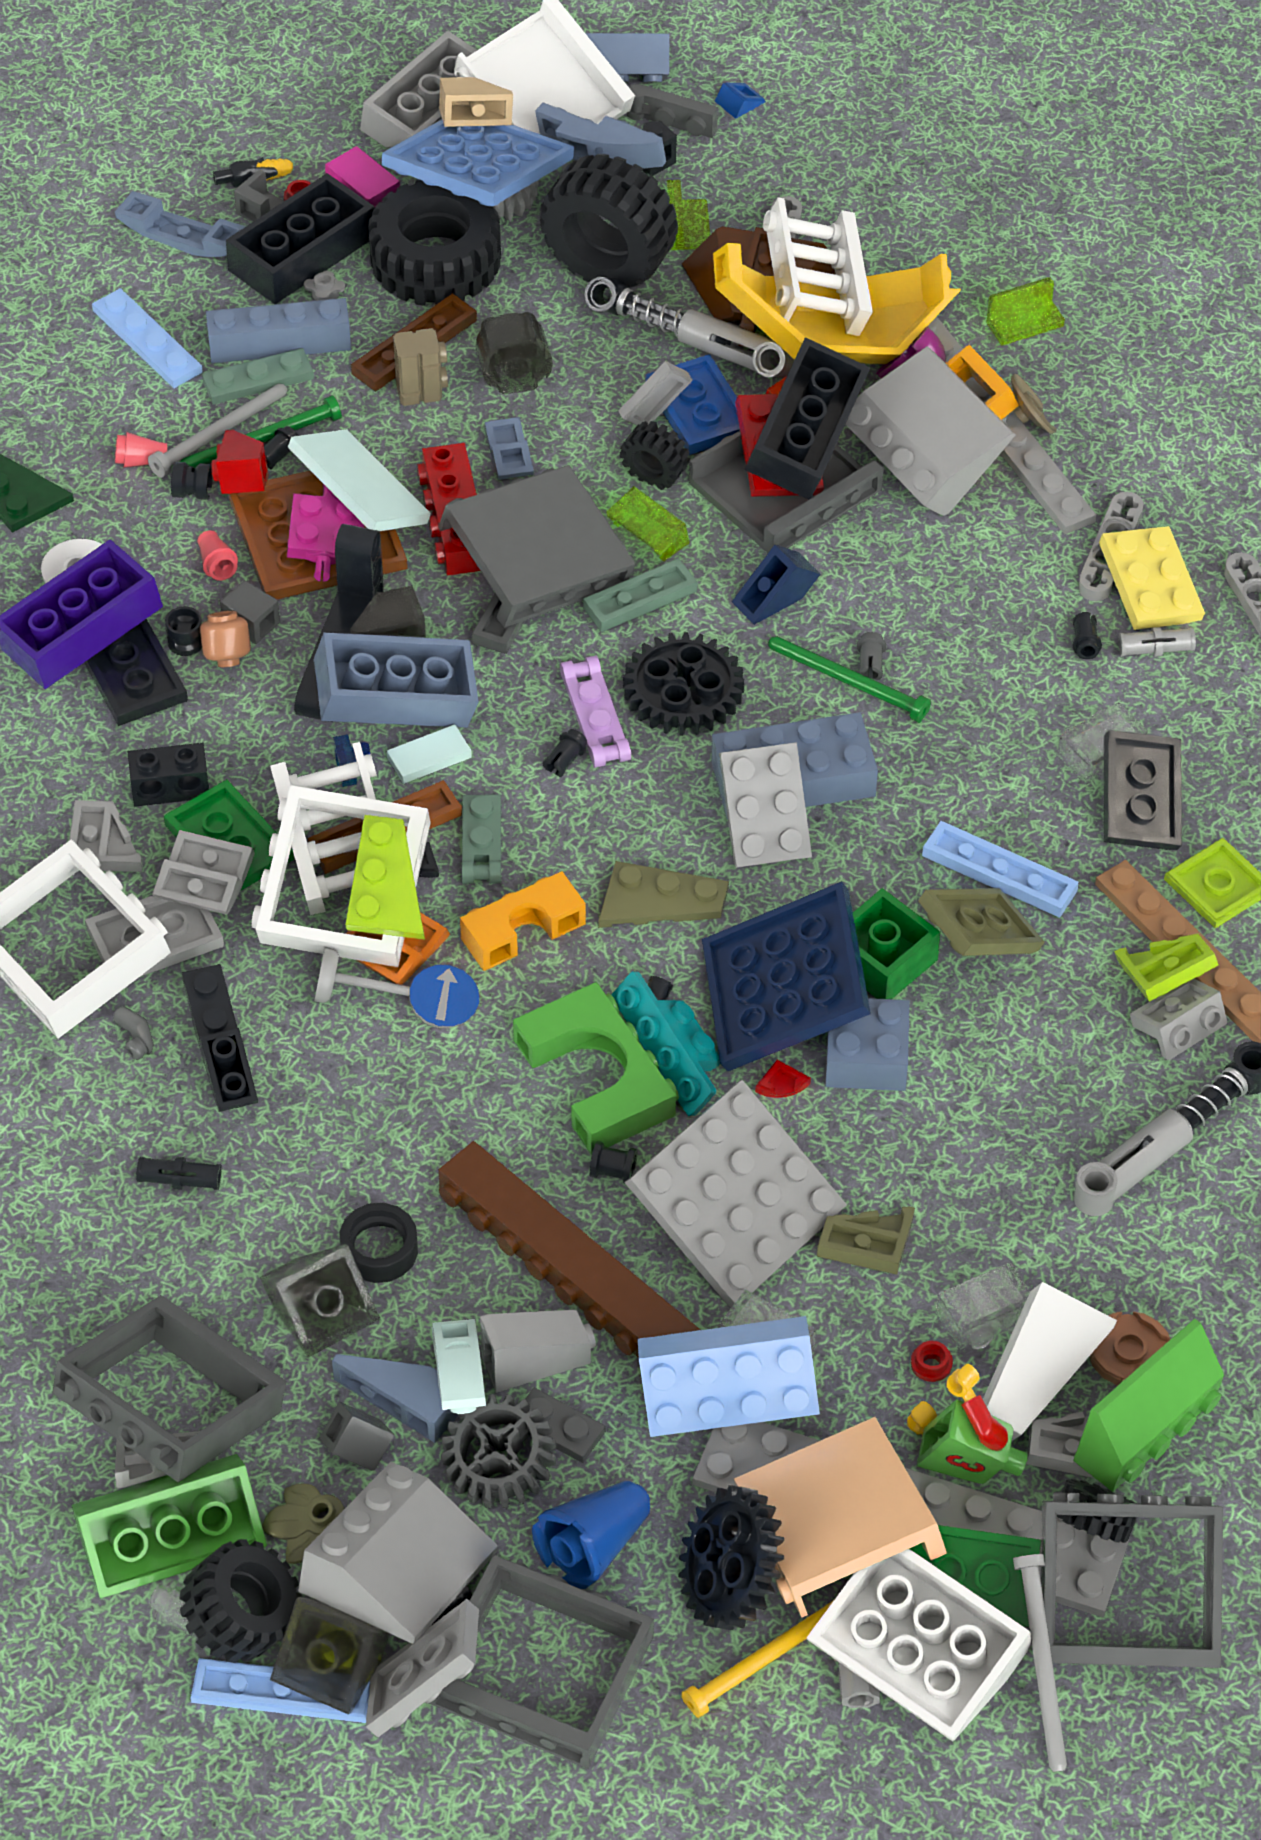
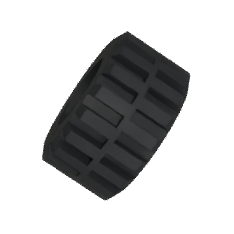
M238 1539L235 1543L230 1541L223 1544L192 1569V1572L183 1581L185 1587L180 1590L179 1599L185 1602L180 1607L181 1616L188 1619L189 1623L185 1627L189 1634L194 1632L198 1637L196 1643L202 1649L205 1646L211 1649L210 1655L216 1658L225 1655L226 1662L235 1663L239 1659L247 1662L256 1656L259 1657L294 1629V1623L299 1620L301 1611L297 1608L302 1603V1594L296 1592L295 1589L299 1586L297 1577H291L288 1571L291 1567L285 1560L282 1563L277 1558L279 1553L272 1548L268 1551L264 1550L263 1543L254 1541L249 1545L247 1539ZM231 1588L245 1599L250 1613L238 1605L233 1597Z

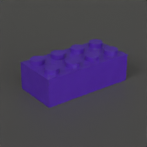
M109 539L0 615V647L7 656L40 686L47 689L163 607L155 578Z

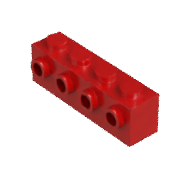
M465 443L422 448L423 463L417 464L419 485L427 486V489L422 491L424 507L428 511L433 512V516H430L428 521L431 538L438 537L439 542L434 543L437 564H444L447 576L481 571L454 529L450 528L440 531L438 528L447 504L457 498L466 499L477 495Z

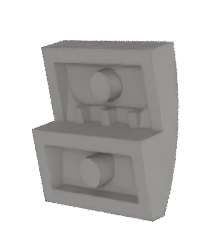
M179 830L169 860L164 859L152 895L156 898L227 915L243 886L255 852L252 847Z

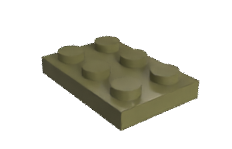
M1000 888L925 890L918 900L927 912L928 919L943 931L950 940L951 947L962 956L1033 954L1039 951L1045 943Z

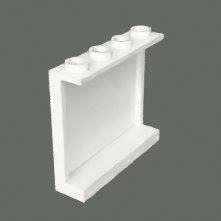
M543 0L540 11L468 57H465L461 52L457 56L454 68L456 77H475L511 90L513 92L512 125L538 134L540 132L535 110L542 102L556 108L560 107L571 114L584 119H590L594 123L599 124L605 116L617 120L629 112L635 98L634 93L559 0Z

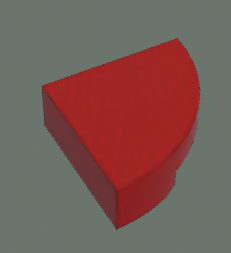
M777 1059L755 1086V1092L773 1098L789 1097L807 1088L811 1083V1077Z

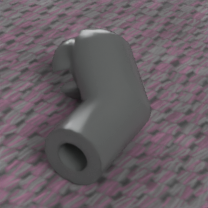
M125 1006L118 1008L114 1013V1022L129 1031L133 1038L127 1041L125 1048L128 1049V1055L135 1060L143 1058L146 1053L150 1055L154 1042L147 1020Z

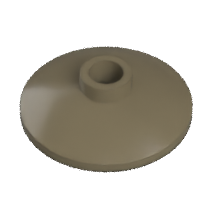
M1013 374L1011 376V384L1014 396L1019 404L1013 411L1024 424L1031 420L1042 430L1050 434L1055 433L1057 429L1044 416L1043 403L1018 374Z

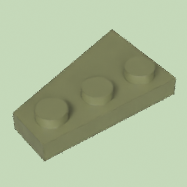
M615 861L598 920V928L612 927V924L624 923L641 925L648 924L650 921L673 920L674 922L721 918L729 889V881Z

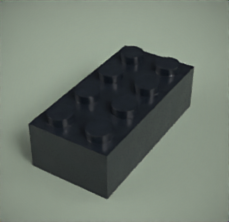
M326 173L226 239L228 271L273 304H277L304 286V282L307 279H314L315 275L328 270L368 243L369 219L372 217L375 207Z
M805 337L744 470L808 500L811 499L823 476L870 367Z

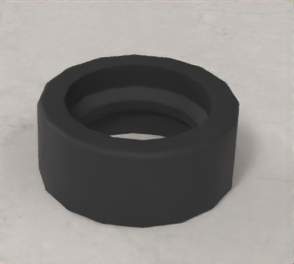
M383 1202L370 1203L359 1207L344 1219L339 1231L341 1260L347 1270L361 1280L372 1283L395 1280L413 1267L418 1255L416 1225L407 1212L395 1205ZM385 1226L393 1228L401 1234L403 1247L391 1256L374 1259L363 1256L356 1251L354 1242L362 1231L371 1227Z

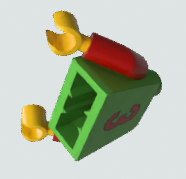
M965 1364L961 1369H956L947 1380L948 1390L953 1395L962 1397L964 1402L956 1399L937 1416L936 1411L930 1404L921 1401L912 1409L911 1414L908 1416V1428L917 1435H923L917 1466L978 1484L986 1483L1000 1470L1020 1476L1027 1462V1452L1011 1447L1014 1431L1012 1425L992 1416L981 1395H975L972 1388L979 1382L980 1377L977 1370L971 1364Z

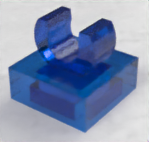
M348 734L333 737L337 767L356 762L354 749L351 747ZM360 743L363 755L370 754L369 743ZM357 777L341 781L342 787L357 785Z

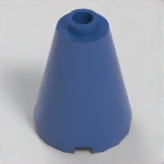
M622 1481L545 1510L537 1517L539 1520L532 1527L534 1546L542 1562L547 1568L552 1562L555 1563L567 1574L561 1578L569 1585L579 1589H587L600 1578L649 1516V1495L639 1484L631 1481Z

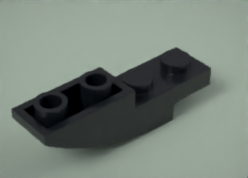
M221 964L182 972V980L191 1011L193 1027L218 1111L221 1112L258 1103L240 1029L236 1024Z

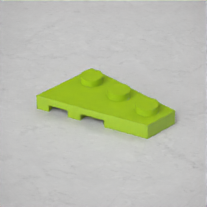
M364 815L345 924L346 929L349 931L425 940L403 819Z

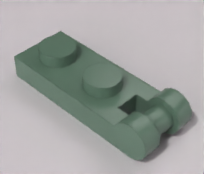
M501 794L463 795L462 884H474V880H489V884L501 883ZM474 862H489V864L474 865Z

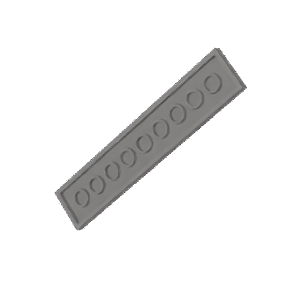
M764 1422L714 1428L693 1476L692 1485L716 1492L717 1488L727 1489L728 1485L736 1486L734 1478L820 1440ZM905 1468L937 1525L1042 1540V1511ZM1057 1517L1056 1603L1104 1618L1129 1540L1126 1543L1121 1541L1119 1543L1114 1542L1111 1539L1104 1540L1098 1535L1092 1536L1087 1534V1531L1078 1530L1073 1527L1074 1525L1066 1524L1062 1521L1063 1519ZM1039 1567L1040 1580H1041V1567Z

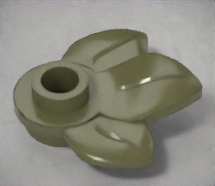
M305 1483L285 1488L284 1499L286 1504L271 1510L262 1523L263 1531L266 1534L287 1540L286 1561L289 1564L303 1562L304 1550L345 1509L337 1497L328 1494L321 1495L315 1486ZM329 1510L325 1517L317 1518L320 1513Z

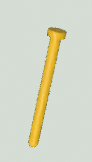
M833 1601L701 1688L697 1689L695 1686H690L682 1691L683 1702L697 1718L708 1713L709 1703L806 1640Z

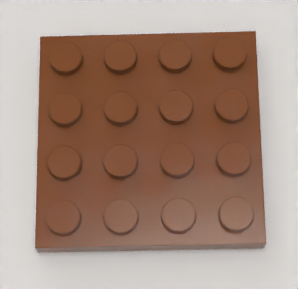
M310 470L267 480L264 491L229 494L230 503L261 589L276 600L337 586L336 564H331L330 578L328 581L323 582L324 570L321 571V581L314 578L316 563L306 559L287 558L293 494L323 496V483ZM396 529L380 531L383 575L408 569L407 557Z

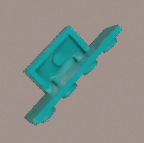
M632 971L611 995L614 997L619 1011L626 1022L629 1021L634 1026L639 1042L645 1051L650 1050L655 1056L659 1072L664 1079L669 1078L674 1083L679 1095L678 1102L688 1116H696L716 1094V1088L705 1073V1071H711L720 1065L719 1054L714 1048L715 1044L704 1033L695 1019L694 1011L683 1000H657L640 972Z

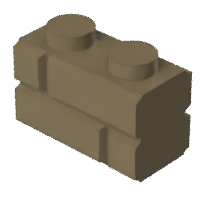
M433 328L416 330V333L412 331L395 333L393 336L395 377L400 404L408 406L420 404V401L424 403L441 401L442 388H448L446 367H441V363H447L445 342H438L436 330Z

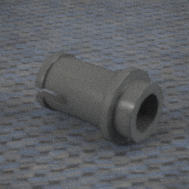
M866 632L857 642V650L860 652L859 673L869 677V669L872 667L873 679L880 680L883 676L882 653L886 650V642L881 634Z

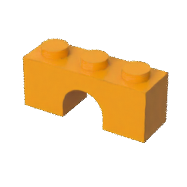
M563 871L550 877H543L533 885L517 892L508 893L500 900L482 908H475L460 917L461 940L482 970L486 971L518 956L517 933L514 931L517 927L526 924L537 925L543 928L551 940L586 925V903Z

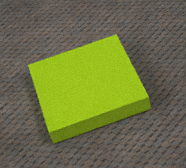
M1224 838L1219 839L1166 872L1164 880L1215 929L1261 900V873Z

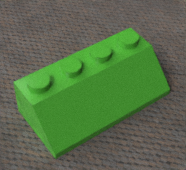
M1194 1318L1091 1409L1073 1461L1112 1492L1125 1481L1129 1483L1135 1481L1151 1457L1155 1460L1159 1459L1168 1449L1171 1439L1176 1435L1180 1437L1186 1435L1194 1425L1197 1416L1201 1412L1206 1415L1209 1414L1220 1401L1222 1394L1218 1390L1224 1373L1199 1321Z
M238 1454L208 1462L179 1483L166 1475L71 1505L100 1599L190 1571L215 1550L230 1541L235 1543L238 1539H247L249 1545L257 1541L263 1543L264 1547L267 1546L247 1469Z

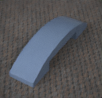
M132 191L115 211L116 218L140 235L191 255L202 257L227 256L226 239L246 227L220 218L214 226L170 213L163 210L162 200Z

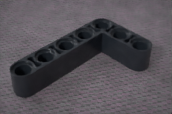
M342 524L338 530L335 543L338 592L298 687L294 705L296 715L321 720L314 657L323 633L364 635L366 628L371 627L377 613L375 606L378 600H382L384 590L381 535L378 530Z

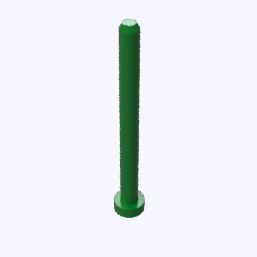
M332 395L324 398L323 405L245 435L264 443L275 436V430L278 428L289 426L294 430H298L329 417L334 422L341 419L342 414L336 398ZM217 445L185 457L179 462H187L189 466L194 468L200 463L210 464L212 460L217 459Z
M778 636L771 637L768 642L770 649L910 712V719L918 723L922 721L930 710L931 699L922 695L915 699Z

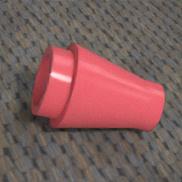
M126 432V435H117L115 463L124 464V468L149 465L148 457L156 451L167 452V443L154 441Z
M208 530L201 533L197 543L200 547L205 574L219 581L229 579L237 570V554L219 538L215 531Z

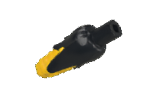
M263 157L252 161H236L229 166V169L213 171V180L215 185L231 183L234 187H239L259 169L266 173V181L269 179L273 180L274 178L290 174L293 170V163L288 159L264 160Z

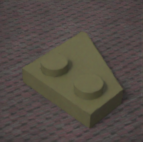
M910 1206L902 1207L901 1214L879 1217L878 1210L861 1212L858 1215L842 1214L827 1216L818 1243L817 1257L897 1275L912 1226L915 1208Z

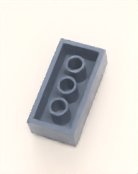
M324 632L314 657L321 721L443 727L455 724L456 727L466 728L469 726L479 703L470 640Z
M861 712L712 734L711 762L726 818L728 819L719 753L797 742L805 807L876 797L878 769Z

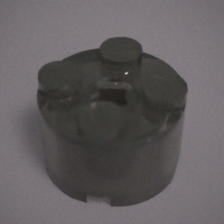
M508 313L498 317H489L481 323V330L476 338V351L484 379L490 387L492 385L498 388L502 394L532 391L538 387V382L544 376H546V379L552 371L553 361L543 327L532 313Z

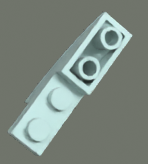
M475 1319L433 1323L432 1338L442 1410L451 1409L453 1413L464 1414L475 1411L476 1407L486 1406Z

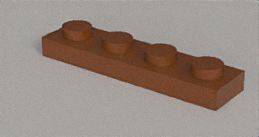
M444 780L392 802L427 808L431 822L429 830L462 816V806ZM353 818L307 838V842L315 841V844L360 833L362 832L364 819ZM358 849L320 859L319 865L325 874L357 861Z

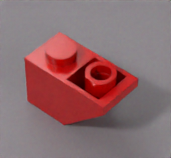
M225 430L222 443L217 444V459L212 460L214 481H219L221 494L265 490L269 473L263 442L235 430Z

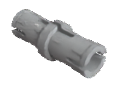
M1153 627L1149 632L1119 633L1118 647L1120 655L1123 657L1125 655L1154 653V657H1160L1165 652L1195 651L1196 638L1194 628L1161 631L1160 627ZM1169 640H1171V642H1156V641H1169ZM1143 642H1156V643H1146V644H1142Z

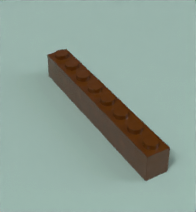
M472 1141L438 1169L439 1193L449 1206L454 1208L458 1205L467 1213L469 1221L477 1230L481 1232L488 1230L496 1237V1241L503 1252L509 1256L516 1254L525 1262L527 1270L535 1279L539 1281L546 1279L554 1286L555 1292L561 1301L567 1305L574 1303L584 1312L586 1320L596 1330L604 1328L614 1337L615 1344L624 1354L628 1356L634 1354L639 1358L638 1339L701 1330L475 1141Z

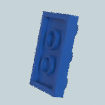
M705 355L675 365L687 371L693 380L663 411V414L673 430L678 434L679 440L683 439L686 443L684 448L689 450V455L710 449L720 443L725 437L732 436L740 431L735 404L737 396L711 355ZM654 372L646 374L645 382Z

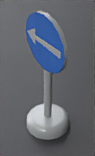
M324 948L315 1002L326 1003L331 999L334 982L409 996V1003L415 1015L425 1024L437 1028H450L465 1023L475 1014L479 1005V989L476 983L464 970L457 967L434 965L423 969L414 977L410 987L337 973L338 952L331 948Z

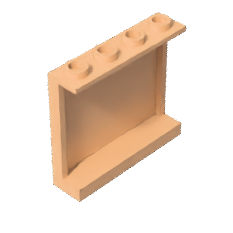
M876 1417L734 1478L736 1486L758 1490V1494L768 1497L767 1505L776 1507L772 1519L781 1520L782 1524L775 1533L776 1536L784 1537L785 1541L777 1547V1553L784 1555V1560L776 1563L775 1569L781 1573V1578L775 1581L785 1604L794 1602L801 1617L808 1615L801 1596L921 1543L930 1560L947 1554L937 1522Z

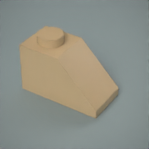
M475 77L440 78L439 110L444 127L512 125L513 92L511 90Z

